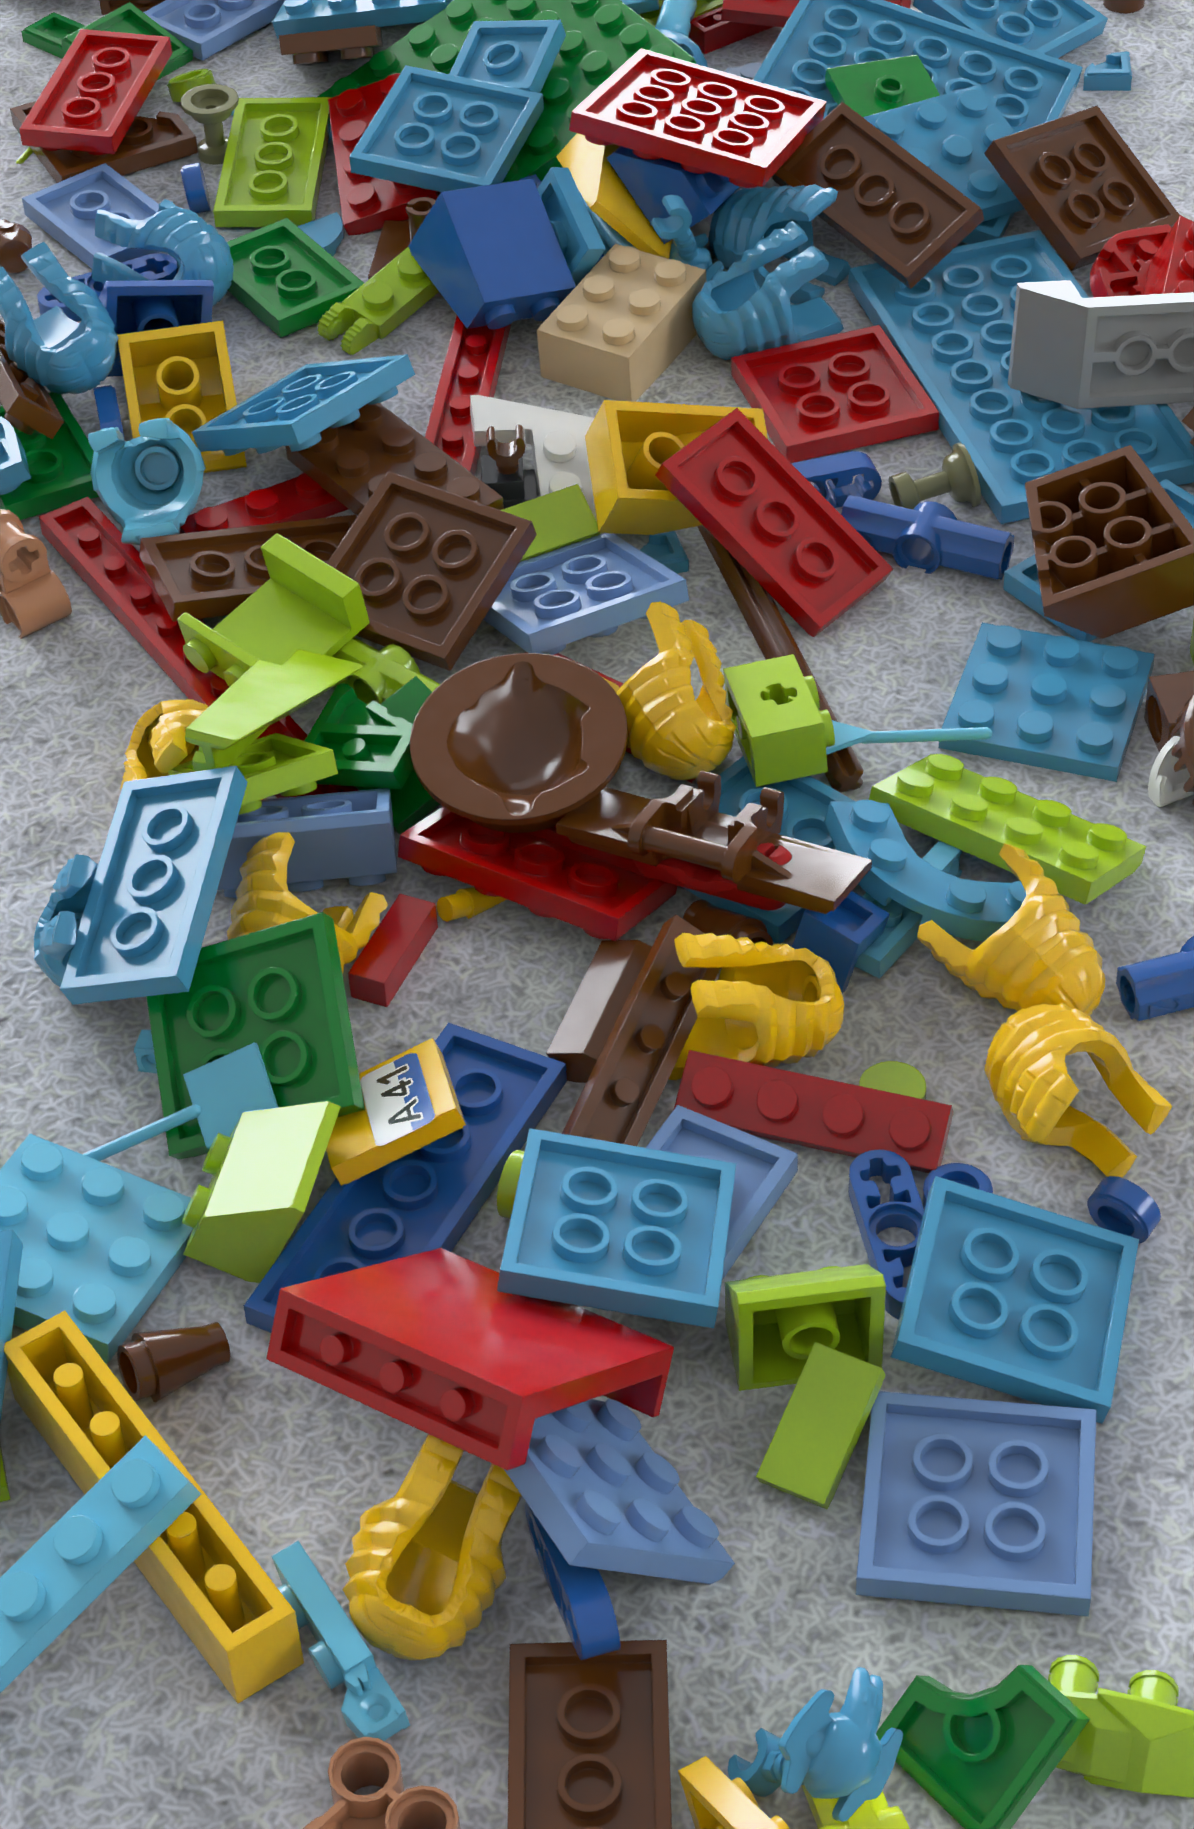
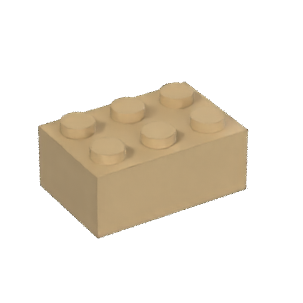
M615 243L537 329L541 377L616 401L636 402L696 336L697 332L692 317V304L696 295L702 290L704 283L707 282L706 270L684 264L678 260L667 259L637 250L634 247Z

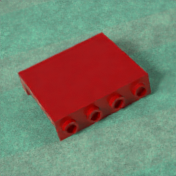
M438 1248L280 1288L266 1359L508 1471L526 1463L535 1418L602 1395L653 1418L659 1416L674 1346L574 1304L498 1292L499 1272L445 1249Z

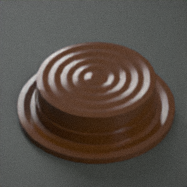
M507 654L477 662L458 671L442 682L427 697L420 707L411 729L410 752L414 770L423 788L433 799L449 811L491 830L508 833L535 832L556 826V823L567 813L594 798L612 780L623 761L627 748V718L624 707L615 690L604 678L587 666L550 654Z

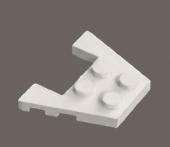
M470 395V415L474 447L487 446L486 433L490 426L495 428V438L499 442L510 443L516 438V425H522L525 432V444L532 446L538 497L578 484L597 521L585 435L594 420L593 417L481 395Z

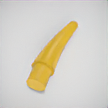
M474 887L458 889L455 894L438 899L437 912L439 917L445 922L463 917L470 919L507 899L483 895L476 891Z

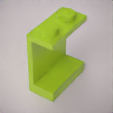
M276 533L261 546L270 579L220 623L211 629L187 612L177 619L186 643L183 646V651L188 660L203 673L212 671L224 679L229 687L258 660L283 665L298 649L332 657L370 623L359 583Z

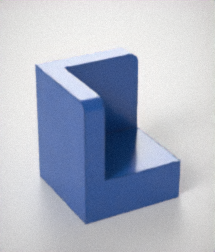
M851 891L835 911L822 914L806 909L792 948H807L815 955L827 960L835 972L837 984L843 994L848 987L858 957L884 932L890 913Z

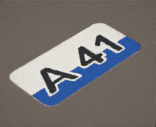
M409 1053L366 1074L360 1080L369 1121L377 1146L391 1143L429 1124L435 1118L429 1092L416 1053Z

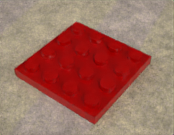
M641 48L572 111L569 131L585 135L587 141L596 145L607 146L616 144L633 149V153L636 156L644 159L655 160L664 158L681 163L680 165L684 170L692 173L705 174L711 172L728 177L732 184L740 187H763L803 143L805 136L823 120L827 101Z

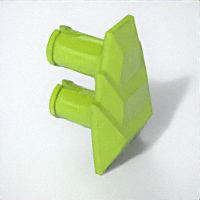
M1065 1655L1058 1657L1052 1662L1048 1681L1090 1719L1055 1768L1082 1775L1086 1781L1095 1785L1139 1793L1194 1798V1711L1177 1706L1179 1687L1171 1676L1158 1670L1138 1672L1130 1679L1128 1686L1130 1689H1128L1126 1694L1099 1688V1683H1097L1100 1677L1099 1671L1095 1664L1085 1657Z

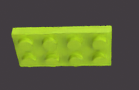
M331 97L239 98L238 105L234 110L213 209L215 227H265L285 218H288L296 226H300L315 220L331 130L328 99Z
M930 754L872 786L869 800L878 803H889L897 822L1009 872L1012 871L999 855L1004 843L1023 849L1028 854L1029 859L1035 860L1041 865L1044 870V876L1056 883L1059 894L1084 905L1133 874L1142 864L1147 847L1127 838V834L1116 826L1105 823H1091L1073 815L1071 809L1060 802L1035 799L1017 791V786L1011 781L999 777H984L964 768V764L959 759L945 754Z

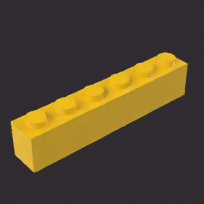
M64 1310L7 1341L4 1346V1353L8 1360L7 1373L14 1399L84 1495L145 1435L201 1493L133 1562L237 1704L304 1664L295 1610L67 1312Z

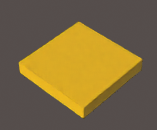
M434 1038L359 1073L361 1080L366 1074L409 1053H416L429 1092L435 1118L429 1124L391 1143L377 1146L365 1101V1110L337 1117L326 1152L330 1167L341 1186L441 1139L466 1125L443 1054Z

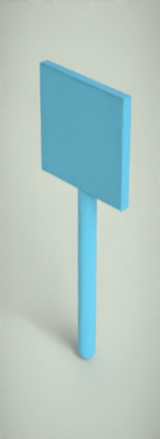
M254 1042L183 1074L193 1105L88 1151L83 1155L101 1161L195 1118L198 1120L206 1148L210 1149L218 1132L230 1137L243 1112L278 1108L258 1044Z

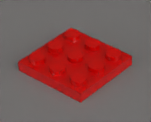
M880 325L731 357L732 377L751 408L763 409L767 434L775 447L790 463L939 429L938 409Z

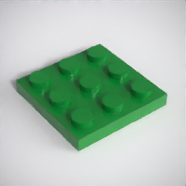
M324 912L202 947L189 992L146 996L163 1117L193 1105L183 1074L254 1042L258 1044L278 1108L329 1101L341 1106L337 1117L365 1110L334 920ZM197 1118L166 1131L169 1156L173 1158L184 1159L204 1155L209 1152Z

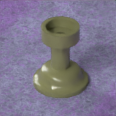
M205 84L187 91L181 97V108L184 112L191 115L195 121L204 126L205 139L198 143L197 151L198 158L206 164L216 165L223 164L229 137L224 136L222 122L227 120L239 102L238 93L227 85Z
M961 442L954 444L952 453L943 459L941 472L913 480L905 471L889 476L888 479L890 494L895 506L913 509L920 501L945 493H949L957 502L970 503L972 507L981 504V489L978 475L968 450Z

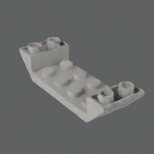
M1071 280L1017 283L1008 385L1012 389L1077 409L1194 402V292L1082 298Z

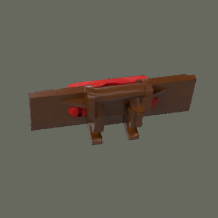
M703 770L700 771L697 778L698 789L682 784L673 795L666 798L648 799L605 787L594 798L567 813L556 823V833L567 836L572 843L631 859L639 871L647 877L768 911L780 909L785 903L822 914L835 911L872 868L871 859L780 835L784 810V792L764 787L760 794V805L748 803L736 817L718 812L721 795V776Z

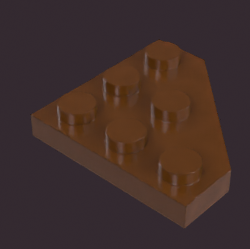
M36 101L10 108L13 126L19 134V128ZM159 111L156 119L136 116L115 154L92 155L86 151L65 149L48 151L41 147L29 146L56 183L104 163L123 176L198 153L196 136L181 117L176 113Z

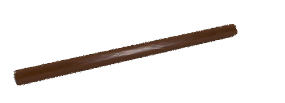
M703 525L697 526L765 659L794 654L803 676H813L772 596ZM813 676L819 696V711L827 709L831 719L837 721ZM851 746L827 754L828 772L824 774L834 790L846 792L849 789L855 790L862 786L863 780L861 776L864 770Z

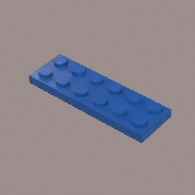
M448 1022L435 1042L443 1054L466 1125L346 1185L341 1186L337 1178H335L243 1305L246 1323L267 1332H272L280 1288L438 1248L452 1252L498 1184L503 1167L510 1154L515 1150H521L527 1141L529 1128H536L566 1084V1063Z

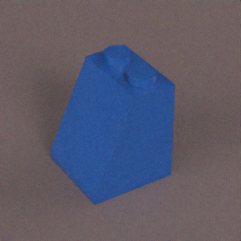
M533 178L441 192L408 246L414 259L467 329L486 325L489 329H499L516 320L533 318L535 321H545L576 287Z

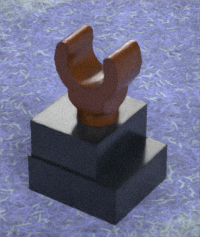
M516 425V438L510 443L499 442L495 438V428L493 426L488 427L486 445L489 455H481V481L503 497L504 509L537 498L535 469L523 470L522 456L525 453L526 444L522 425Z

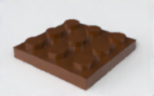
M1098 105L993 140L984 153L1070 271L1094 263L1105 243L1116 234L1131 229L1169 224L1172 228L1180 216Z
M387 471L327 564L360 585L370 623L356 636L382 646L389 644L400 646L411 657L451 671L537 533L532 521Z

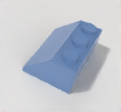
M390 788L261 800V808L238 815L218 890H224L225 897L237 898L235 891L242 881L239 869L247 860V853L259 840L277 832H289L295 841L287 864L288 891L305 892L320 889L324 886L323 880L348 878L349 884L353 886L374 885L386 881V874L397 873V852Z

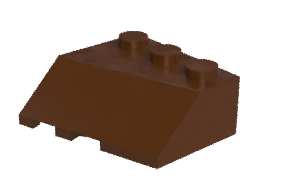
M1131 445L1025 483L1045 617L1103 639L1194 605V528Z

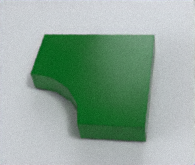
M1018 1665L998 1685L975 1693L956 1692L930 1676L916 1675L879 1727L876 1735L880 1741L890 1728L902 1731L903 1739L895 1762L964 1829H1011L1090 1719L1032 1665Z

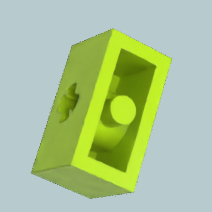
M794 654L723 668L725 691L727 692L726 703L733 710L731 721L736 726L734 734L756 787L828 772L826 747L835 745L832 719L827 709L819 711V696L815 680L812 675L803 676Z

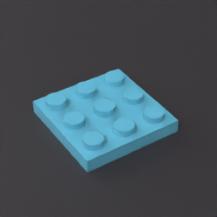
M29 1134L0 1169V1231L13 1230L23 1243L13 1325L28 1331L65 1310L99 1356L108 1364L117 1352L118 1346L123 1344L187 1257L183 1253L193 1228L182 1224V1220L191 1198Z

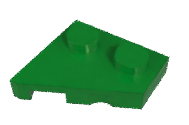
M338 683L304 740L305 742L332 749L334 752L338 774L316 781L317 784L402 789L414 768L410 752V736L413 724L402 717H392L387 708L374 700L369 704L358 699L351 686L346 683Z

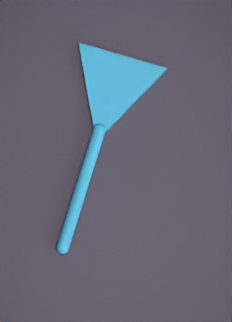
M832 720L835 745L826 747V754L858 743L987 740L992 737V730L982 727L870 731Z

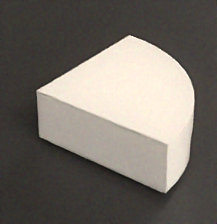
M1173 736L1164 745L1151 769L1148 797L1158 807H1163L1194 795V792H1185L1183 789L1184 784L1191 777L1187 768L1178 772L1174 771V765L1179 758L1172 756L1171 752L1180 740L1178 736Z

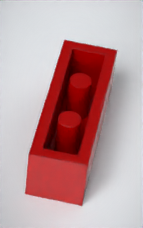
M722 7L693 18L690 21L691 29L688 38L699 46L703 54H707L770 29L773 26L721 21Z
M404 894L398 895L348 972L352 998L383 1007L389 1006L438 928L436 903Z

